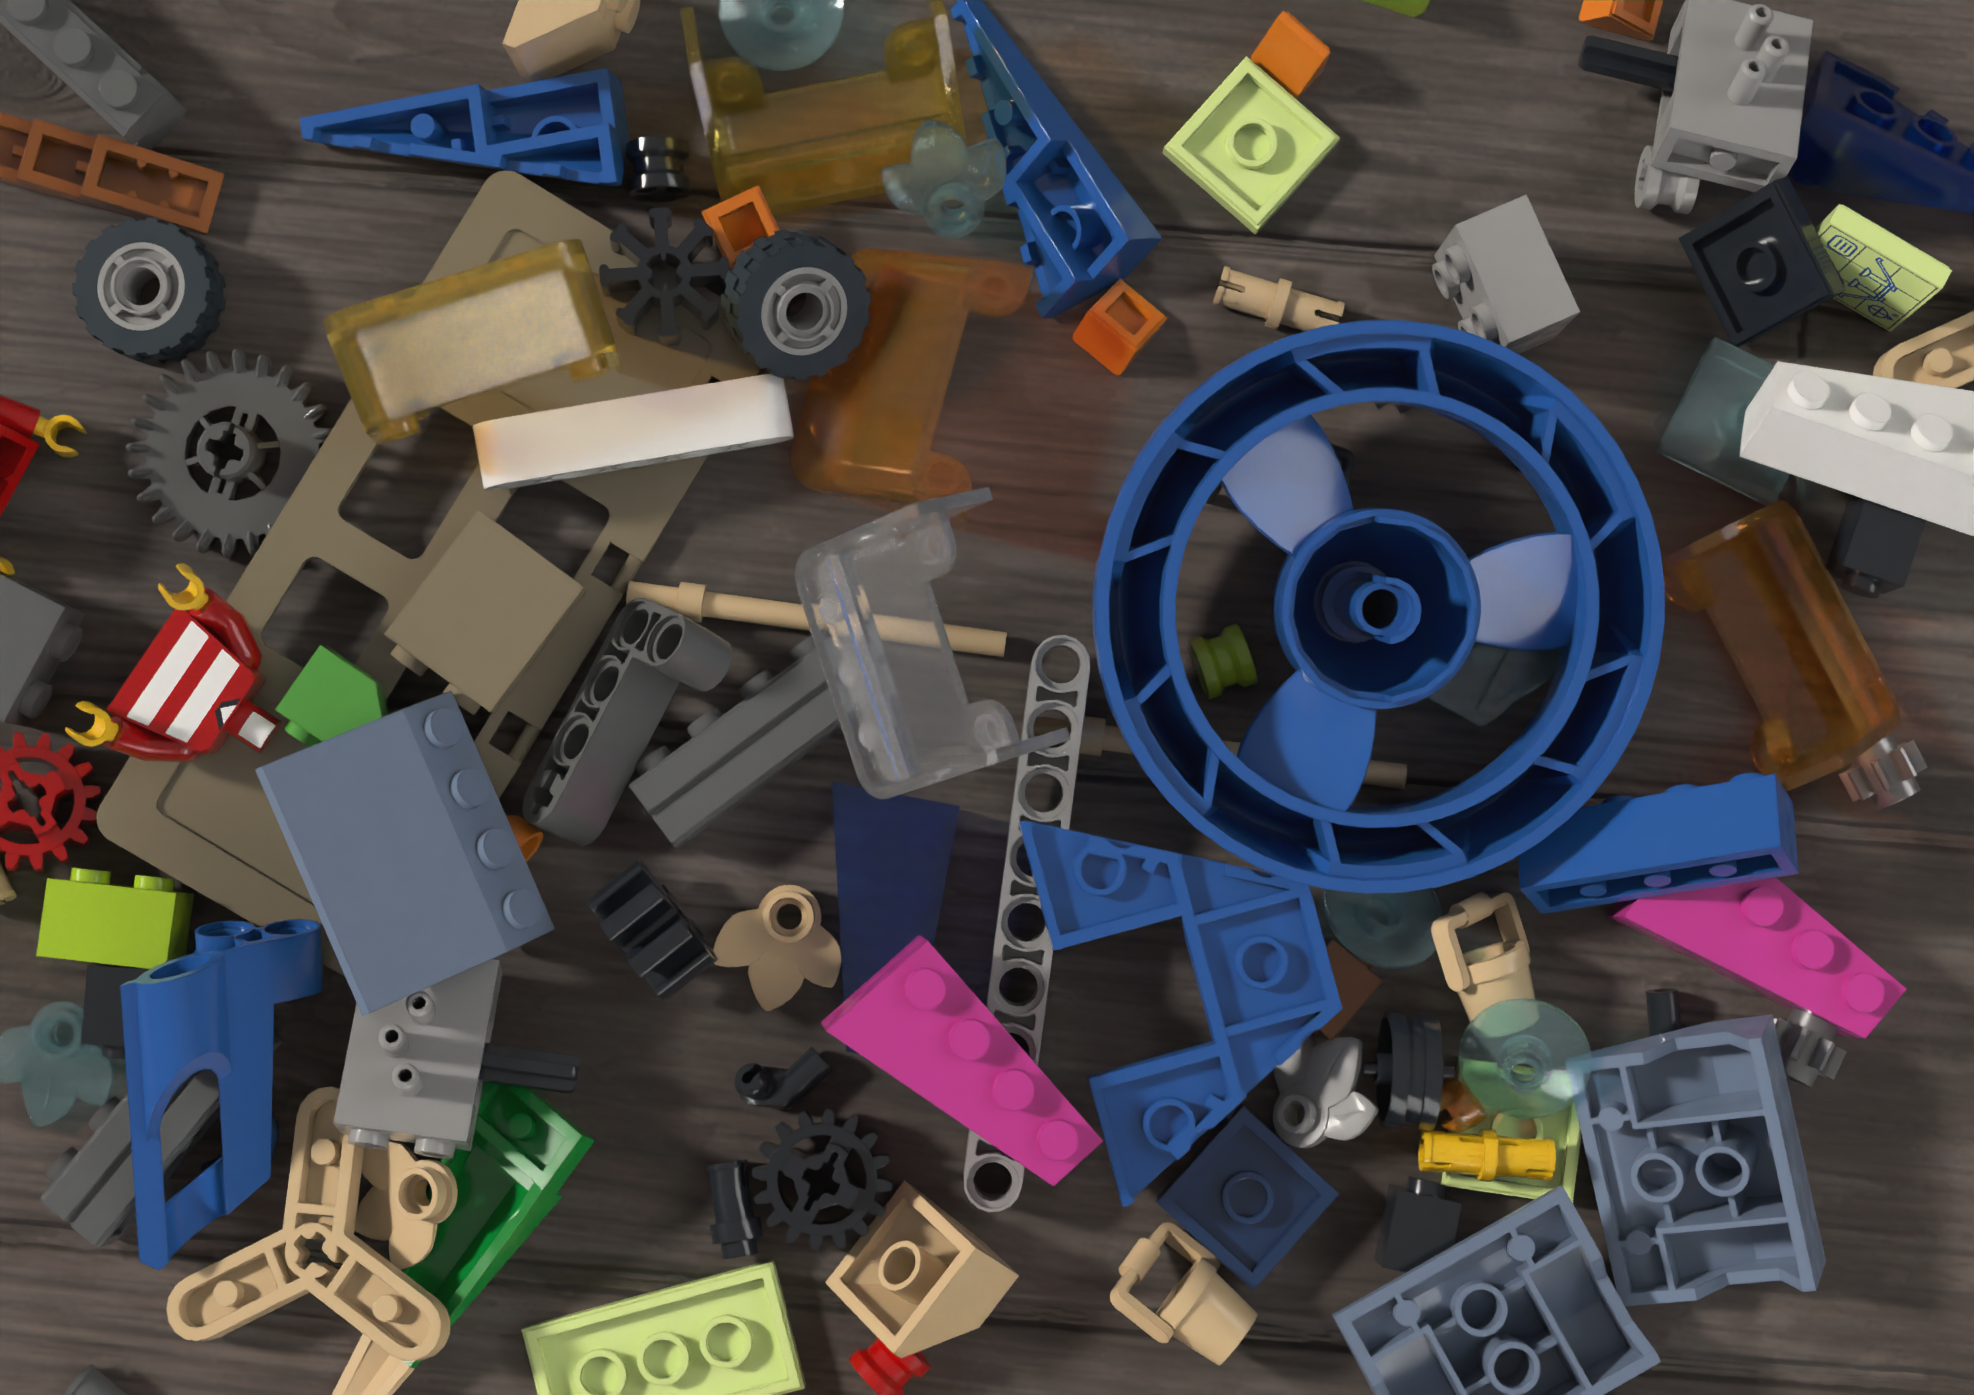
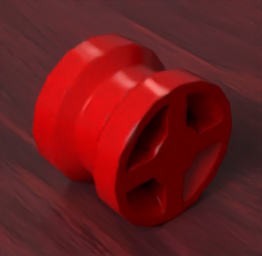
M877 1336L868 1349H857L849 1358L857 1373L878 1395H904V1385L912 1377H922L931 1368L930 1363L921 1351L900 1358L893 1354Z

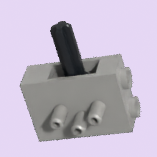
M1685 0L1670 31L1667 53L1591 35L1586 37L1581 47L1578 66L1584 71L1662 89L1650 167L1756 192L1774 180L1786 177L1797 159L1813 20L1774 11L1763 4L1749 5L1733 0Z
M490 959L362 1016L356 1003L333 1124L340 1133L349 1134L348 1144L386 1150L389 1140L415 1143L414 1153L452 1159L455 1149L471 1151L483 1082L569 1094L574 1092L577 1086L580 1069L579 1058L570 1054L490 1043L503 975L500 961Z

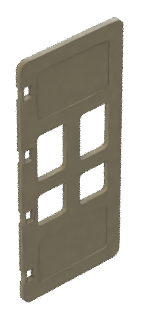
M499 171L485 181L226 600L244 615L262 654L258 670L267 679L253 700V703L281 720L282 723L278 731L261 753L256 752L230 735L216 754L202 752L190 762L143 761L130 756L97 811L98 828L108 840L256 926L263 927L272 922L290 919H306L320 923L323 964L344 977L345 975L255 771V769L308 748L307 745L283 729L289 719L275 710L304 667L268 647L264 642L263 633L305 564L313 558L324 560L383 595L388 601L389 607L386 615L355 664L383 683L387 702L408 667L390 654L397 644L385 636L384 633L478 509L497 522L518 489L516 487L503 490H484L480 465L478 463L426 550L416 559L406 558L346 522L340 514L341 506L406 400L412 396L423 397L473 427L475 424L493 419L708 384L711 378L721 382L757 376L762 369L738 348L731 339L734 336L726 329L722 318L725 317V310L721 306V297L704 286L692 288L710 303L717 302L719 304V318L710 329L703 330L701 328V321L680 304L678 307H674L675 326L679 327L681 332L680 344L660 345L658 329L662 327L661 308L655 306L636 325V333L634 335L628 334L618 325L616 309L620 307L624 309L639 290L612 292L611 296L605 297L600 284L599 267L602 264H606L609 269L637 267L621 252L614 253L612 251L610 235L613 231L513 171ZM667 264L666 271H663L662 265H657L652 269L654 277L653 287L657 290L663 291L665 283L669 290L678 286L676 269ZM709 455L561 480L606 507L609 511V521L573 578L587 590L498 710L495 713H491L474 741L499 801L628 589L629 581L634 579ZM610 544H613L628 553L629 556L613 583L609 586L592 576ZM508 712H511L528 723L509 754H506L489 743Z

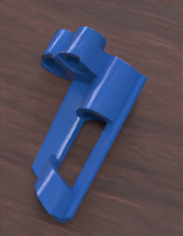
M290 919L272 922L263 927H255L254 924L244 921L208 923L195 929L196 950L193 954L155 966L144 972L137 979L128 981L120 986L139 1262L160 1271L169 1263L174 1253L193 1235L216 1218L225 1214L227 1216L271 1178L274 1004L311 996L324 990L321 924L317 921ZM201 1070L212 1071L218 1077L223 1157L200 1172L165 1203L160 1133L163 1113L171 1097L192 1074Z

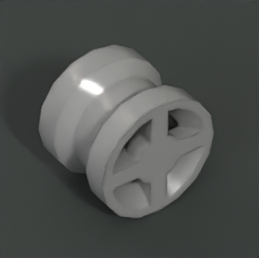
M1647 145L1641 154L1636 174V207L1651 210L1657 204L1669 205L1675 213H1690L1698 194L1700 179L1650 167L1653 146Z

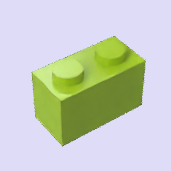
M71 867L70 879L47 878L36 956L152 969L170 960L186 956L194 893L173 891L175 879L135 875L134 887L110 884L111 871Z

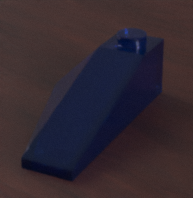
M1825 50L1805 89L1797 159L1791 167L1788 176L1800 184L1806 186L1819 185L1835 193L1974 214V143L1967 147L1959 142L1955 133L1946 126L1949 120L1931 109L1925 116L1918 115L1896 101L1894 97L1900 88L1885 78Z

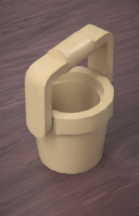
M1479 892L1452 905L1448 914L1433 922L1431 933L1446 982L1453 991L1458 993L1476 1036L1479 1038L1502 1036L1522 1030L1536 1023L1539 1015L1529 968L1531 962L1530 948L1513 896L1507 892L1489 895ZM1494 911L1503 942L1483 946L1462 954L1455 929L1466 928L1490 916Z
M1171 1222L1162 1223L1151 1234L1149 1239L1140 1238L1120 1265L1118 1270L1122 1277L1110 1293L1112 1305L1152 1338L1161 1343H1168L1171 1337H1174L1217 1365H1221L1231 1355L1258 1316V1313L1216 1273L1220 1267L1218 1258ZM1165 1241L1193 1265L1179 1280L1155 1314L1128 1292L1134 1284L1141 1283L1159 1257V1248Z

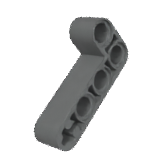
M637 598L630 601L617 616L527 789L522 808L526 821L578 846H586L596 840L605 828L679 683L681 682L698 691H707L714 688L722 681L731 664L732 648L730 643L725 638L680 613L650 600Z

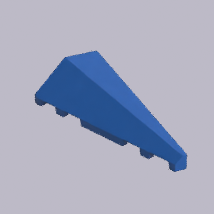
M958 0L951 8L953 20L963 22L972 57L965 61L970 78L980 81L988 111L981 115L1007 206L1017 208L1027 243L1019 247L1024 264L1034 267L1042 299L1035 302L1036 307L1042 318H1053L1114 285L1119 279L1127 278L1158 244L1162 237L982 0Z
M608 68L488 91L480 84L300 118L302 139L307 142L606 186L621 185L627 158L626 144L630 141L622 81Z

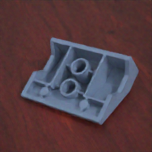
M452 691L406 707L255 769L362 1016L502 955L555 929Z
M1772 1014L1707 1022L1571 1056L1565 1060L1616 1290L1624 1306L1697 1301L1728 1285L1783 1281L1802 1292L1817 1290L1826 1258Z
M1561 1185L1332 1314L1374 1395H1604L1662 1362L1655 1349L1629 1315L1607 1275L1604 1260L1567 1192Z

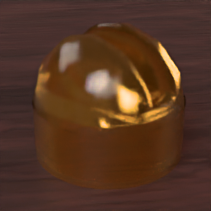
M1457 1074L1455 1079H1449L1443 1083L1439 1112L1446 1108L1451 1116L1440 1125L1442 1128L1451 1132H1464L1488 1118L1482 1103L1461 1075Z

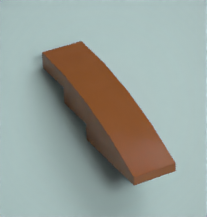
M0 112V181L141 220H146V217L157 218L166 224L170 222L182 230L203 235L208 234L224 179V173L101 134H97L96 138L36 118L31 122Z

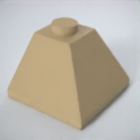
M904 1180L886 1203V1210L883 1216H876L869 1225V1233L865 1237L861 1236L825 1282L887 1348L900 1358L979 1328L1019 1277L982 1240Z

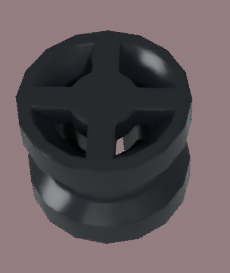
M646 136L633 139L626 144V157L633 164V176L628 181V195L630 198L645 202H668L686 198L691 194V181L684 174L683 165L689 158L688 141L673 136Z

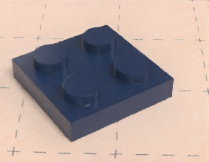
M1240 1105L1233 1112L1230 1120L1224 1122L1155 1201L1254 1291L1337 1198L1339 1193L1243 1105Z

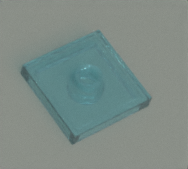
M1714 337L1709 341L1656 452L1768 507L1775 505L1790 473L1739 456L1745 410L1775 365Z

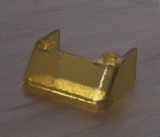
M926 0L927 18L904 22L896 26L888 34L883 46L886 70L765 94L760 74L757 68L749 61L739 57H723L705 61L693 6L680 9L689 69L721 202L759 185L772 214L775 215L942 182L956 176L967 162L968 147L948 18L943 0Z
M570 239L548 244L366 301L332 313L322 320L331 349L365 433L377 445L421 431L418 421L429 415L428 410L553 370L557 374L570 373L572 381L578 382L622 367L597 285L580 239Z

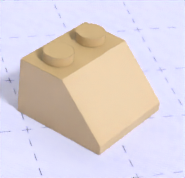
M519 0L502 44L524 83L551 79L615 50L621 32L628 34L632 30L638 16L640 0Z

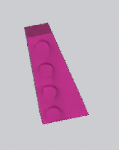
M1776 877L1617 902L1605 916L1654 939L1655 942L1677 953H1682L1734 982H1739L1767 996L1768 999L1790 1010L1793 1008L1800 1009L1837 1027L1839 1029L1837 1034L1842 1036L1866 1039L1907 990Z
M918 935L820 1022L824 1029L832 1036L1052 1186H1055L1103 1142L944 958L921 935Z

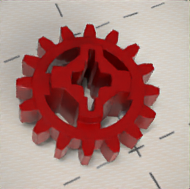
M21 732L14 733L12 749L4 751L0 745V781L2 783L0 791V834L5 835L12 830H18L34 834L39 843L18 844L0 837V852L6 855L5 866L9 872L16 871L21 859H30L35 872L42 873L45 865L44 857L51 854L60 863L65 865L69 862L65 846L73 842L78 846L86 848L90 842L81 830L83 824H97V812L87 808V803L102 798L101 789L99 786L83 785V781L88 779L94 772L90 762L73 767L71 762L74 759L76 749L70 743L61 748L58 753L51 751L52 742L50 734L43 733L38 739L36 747L27 746ZM19 763H43L58 771L53 770L45 775H39L23 771ZM14 780H17L23 790L27 789L33 796L45 794L39 800V806L42 810L40 814L45 823L44 826H40L35 817H30L24 809L18 810L15 813L12 812L19 805L16 796L18 792L13 784ZM74 793V806L71 817L64 828L60 830L55 822L58 806L61 802L67 800L70 794Z

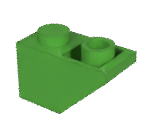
M323 645L318 647L275 709L289 719L283 729L308 747L389 715L383 683L330 647Z

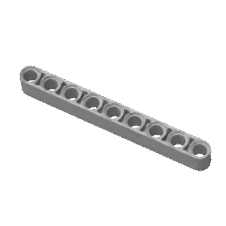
M1056 635L1044 640L1035 650L1030 665L985 1005L1008 1033L1013 1032L1026 1040L1028 1044L1027 1054L1037 1066L1053 949L1045 923L1038 935L1023 939L1010 931L1008 917L1010 912L1022 903H1031L1041 909L1033 875L1023 872L1017 864L1016 854L1018 848L1023 844L1018 822L1025 820L1068 830L1070 826L1090 674V656L1082 643L1076 638L1067 635ZM1056 647H1063L1075 654L1078 660V671L1073 680L1067 683H1056L1045 676L1042 670V659L1047 651ZM1054 710L1060 712L1067 718L1070 724L1068 739L1057 748L1043 746L1034 735L1033 725L1035 719L1045 711ZM1039 774L1053 776L1061 786L1062 796L1060 802L1049 811L1040 812L1034 810L1025 799L1027 783L1032 777ZM1013 968L1029 970L1036 978L1037 986L1034 994L1023 1002L1008 1000L999 989L1001 977ZM969 1129L964 1164V1191L969 1201L978 1209L987 1212L1002 1211L1010 1207L1018 1199L1022 1188L1025 1167ZM996 1162L1002 1164L1011 1174L1008 1186L998 1193L982 1191L974 1181L976 1171L986 1163Z

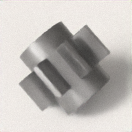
M1886 732L1848 750L1846 755L1852 766H1850V769L1840 773L1839 776L1853 802L1858 799L1862 801L1869 798L1875 810H1880L1920 791L1921 789L1915 776H1917L1918 772L1928 767L1914 740L1907 743L1904 741L1897 745L1891 732Z
M1796 1008L1792 1009L1787 1021L1781 1018H1773L1786 1078L1809 1088L1812 1087L1817 1075L1834 1080L1847 1051L1835 1046V1043H1833L1839 1029L1821 1018Z

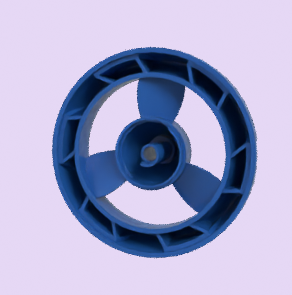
M1362 320L1323 326L1291 335L1245 354L1210 376L1190 392L1160 422L1131 465L1107 521L1094 574L1092 591L1093 637L1098 670L1106 698L1122 737L1143 771L1165 799L1196 829L1226 851L1257 868L1294 882L1327 890L1363 894L1403 893L1436 888L1468 879L1512 860L1540 843L1568 821L1597 791L1618 763L1634 735L1651 694L1660 661L1665 624V582L1656 530L1637 477L1620 447L1606 428L1570 389L1540 366L1514 351L1468 332L1437 324L1412 321ZM1354 403H1387L1430 411L1456 421L1481 435L1502 451L1520 469L1538 493L1550 515L1556 532L1533 534L1510 540L1467 558L1462 548L1446 531L1426 518L1394 509H1354L1341 464L1329 439L1311 414ZM1220 482L1226 494L1244 517L1271 542L1288 553L1276 578L1272 599V616L1281 649L1289 663L1296 670L1265 702L1252 720L1240 743L1237 756L1227 748L1212 729L1197 704L1182 663L1176 629V594L1185 547L1200 512ZM1373 592L1376 598V609L1365 620L1362 613L1363 602ZM1475 642L1504 649L1525 651L1562 648L1558 667L1536 713L1508 748L1480 772L1454 787L1412 802L1388 806H1351L1365 779L1371 759L1376 731L1377 709L1406 706L1437 692L1457 674L1468 658Z

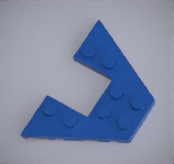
M1020 821L1018 822L1049 939L1054 951L1175 917L1180 918L1212 1041L1087 1075L1120 1203L1125 1207L1130 1205L1134 1201V1197L1175 1159L1179 1160L1187 1153L1191 1145L1208 1129H1213L1247 1097L1246 1094L1277 1065L1281 1066L1300 1048L1301 1043L1315 1030H1320L1343 1009L1309 885L1294 882L1269 872L1035 822Z

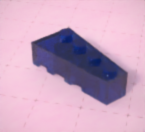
M832 782L844 1001L918 935L928 940L934 947L960 806ZM846 1045L847 1052L857 1053Z

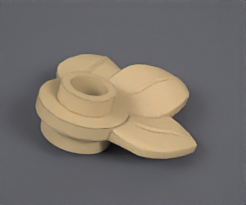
M797 885L776 887L766 894L758 909L746 910L732 915L721 929L713 948L718 957V960L714 962L715 965L723 967L749 966L748 975L752 990L765 1011L778 1008L792 999L801 988L804 979L822 987H834L840 972L842 957L838 941L821 925L822 912L818 900L810 891ZM787 904L797 906L802 913L801 923L794 929L784 928L778 919L780 909Z
M389 1141L386 1150L364 1148L362 1174L373 1186L357 1207L355 1231L370 1239L389 1240L390 1261L398 1269L401 1270L415 1266L422 1262L432 1250L438 1223L446 1220L455 1208L458 1196L455 1177L451 1170L442 1162L432 1159L419 1160L405 1144ZM428 1183L430 1184L432 1189L431 1202L429 1201L426 1195V1187Z

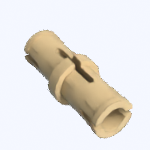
M1224 266L1218 284L1220 286L1216 290L1212 305H1221L1266 319L1265 326L1277 329L1279 324L1301 331H1309L1323 326L1339 324L1338 320L1339 317H1342L1345 306L1344 302H1335L1291 288L1292 281L1282 278L1279 279L1277 284L1230 269L1231 267Z

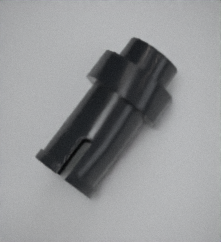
M748 1159L706 1166L707 1172H709L716 1224L710 1225L712 1244L721 1243L723 1259L758 1254L756 1237L764 1236L761 1216L754 1217L747 1170Z

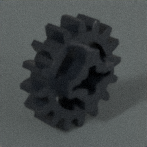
M827 1107L822 1116V1121L814 1123L811 1114L805 1109L799 1112L798 1123L800 1128L793 1130L790 1125L783 1121L775 1127L778 1136L782 1140L779 1145L766 1141L761 1144L759 1151L769 1158L770 1162L769 1165L754 1167L752 1177L767 1181V1188L754 1196L755 1204L772 1203L775 1210L772 1211L765 1222L769 1228L778 1225L783 1220L790 1226L786 1242L792 1244L798 1239L801 1232L810 1235L811 1250L818 1251L824 1236L832 1235L834 1243L841 1249L846 1247L847 1229L852 1227L863 1237L869 1233L870 1228L864 1217L867 1212L883 1216L886 1206L875 1198L876 1192L892 1190L893 1180L878 1176V1169L889 1164L891 1157L889 1153L873 1154L871 1147L879 1137L876 1130L865 1134L863 1137L855 1132L859 1122V1116L853 1114L844 1125L836 1123L834 1107ZM818 1135L832 1136L826 1148L815 1152L806 1153L800 1149L793 1148L795 1144L808 1137ZM852 1147L864 1164L866 1187L851 1176L846 1158ZM833 1152H837L838 1158L833 1165L835 1170L832 1179L839 1183L840 1187L835 1189L828 1186L822 1194L817 1195L813 1204H809L808 1199L813 1191L811 1186L814 1179L806 1173L807 1168L819 1170L824 1162L827 1163ZM780 1171L784 1172L785 1176L794 1181L799 1198L794 1209L788 1204L783 1195L780 1185ZM836 1204L852 1209L850 1213L836 1220H814L820 1209Z

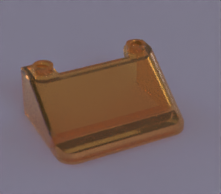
M882 248L862 249L854 253L851 258L855 261L854 265L863 271L867 279L864 283L866 289L870 291L872 303L868 305V314L871 315L869 325L864 328L861 336L863 340L857 349L854 348L847 356L849 359L841 366L836 365L828 370L829 373L817 377L812 375L790 453L792 470L796 478L810 489L965 531L968 522V505L972 494L970 475L965 466L957 459L930 451L969 311L989 317H1004L1018 310L1023 303L1028 304L1032 292L1034 270L999 260Z

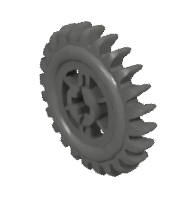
M240 349L233 350L229 368L225 367L217 353L208 351L206 353V372L202 373L194 363L184 359L181 361L186 380L184 383L181 384L166 374L159 376V380L168 394L166 399L150 394L142 395L143 401L153 410L155 415L153 419L136 417L131 419V424L148 434L145 441L128 443L126 445V449L129 452L146 457V463L130 469L128 475L134 479L151 481V485L137 495V500L144 504L162 502V506L152 517L154 524L164 525L178 519L176 529L172 534L174 541L183 542L197 531L196 550L199 553H207L217 539L220 538L224 557L232 558L236 554L240 540L244 541L248 552L254 556L263 542V536H267L330 434L331 428H318L317 426L328 414L329 407L325 404L306 406L314 393V386L311 383H303L301 386L291 390L295 375L294 369L291 366H283L274 377H271L272 363L270 357L266 354L259 355L257 362L249 370L246 355ZM236 408L231 423L220 422L212 424L208 419L216 412ZM261 416L274 429L278 441L262 442L258 435L255 434ZM201 424L205 431L198 440L197 456L189 458L191 440ZM235 444L238 448L243 449V457L240 462L236 460L228 461L224 457L219 456L222 445L233 446ZM281 449L279 468L268 485L259 475L265 466L266 452ZM202 466L207 473L213 476L208 492L204 490L194 477L192 467ZM252 480L261 489L255 496L234 501L238 485ZM225 481H226V484H225L223 493L221 494L222 489H223V486H224V483H225Z

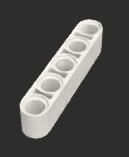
M772 374L504 417L473 425L483 487L487 491L510 489L765 446L794 438L784 379Z

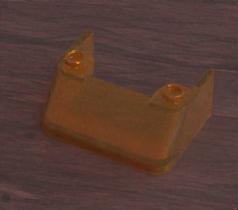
M1778 500L1662 558L1665 592L1669 599L1675 605H1683L1691 612H1699L1706 609L1764 720L1754 729V741L1750 744L1752 759L1762 774H1776L1786 792L1846 767L1899 726L1900 712L1896 699L1803 521L1787 502Z

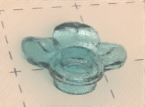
M927 120L917 129L913 136L910 152L911 164H895L882 169L883 186L888 198L900 210L923 215L926 223L934 232L942 237L949 239L962 238L979 226L984 217L985 201L997 194L1004 185L1006 178L1005 151L1001 142L996 138L984 140L967 147L963 137L951 126L940 121ZM946 200H958L963 202L964 205L959 209H950L943 202Z
M60 1001L46 1005L35 1015L31 1025L8 1029L0 1036V1084L21 1082L25 1108L35 1128H43L64 1117L75 1105L77 1097L89 1104L102 1106L106 1103L113 1086L114 1073L110 1058L102 1057V1049L98 1045L81 1044L84 1007L74 1002ZM63 1021L68 1022L74 1030L73 1040L68 1045L60 1043L56 1036V1029Z

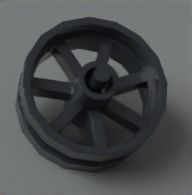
M1384 1012L1381 1019L1375 1061L1363 1062L1362 1066L1363 1075H1374L1376 1102L1379 1109L1378 1118L1380 1126L1383 1128L1400 1129L1401 1126H1413L1416 1130H1433L1437 1124L1443 1079H1455V1066H1444L1441 1026L1437 1014L1417 1013L1416 1016H1405L1403 1012Z

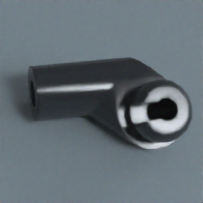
M811 1046L788 1069L762 1066L757 1063H749L742 1066L735 1075L734 1085L741 1099L751 1106L787 1110L795 1107L833 1068Z

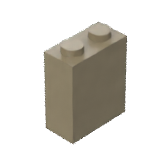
M478 509L384 635L397 644L390 654L403 665L421 677L430 668L447 680L449 684L443 693L452 691L459 706L473 715L481 706L489 712L495 713L587 590Z

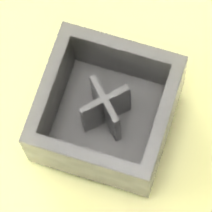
M1527 194L1456 224L1434 255L1437 263L1432 265V271L1436 284L1446 299L1453 297L1463 319L1458 322V329L1504 346L1517 354L1554 339L1580 313Z

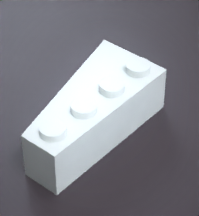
M1780 361L1776 363L1745 410L1740 457L1974 536V391Z

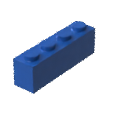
M1745 773L1733 777L1730 782L1702 787L1691 784L1676 785L1667 789L1665 793L1638 798L1626 795L1612 796L1605 799L1601 804L1581 807L1568 821L1544 840L1518 855L1519 888L1541 914L1799 874L1793 802L1776 774Z

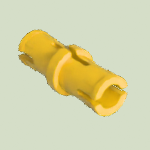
M1480 1129L1478 1134L1422 1130L1421 1139H1419L1418 1163L1421 1172H1453L1476 1175L1478 1181L1493 1182L1495 1177H1519L1551 1182L1553 1172H1555L1556 1149L1553 1139L1497 1136L1496 1131L1493 1129Z

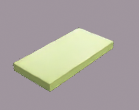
M774 1259L526 1325L521 1329L538 1395H783L805 1389L806 1387Z

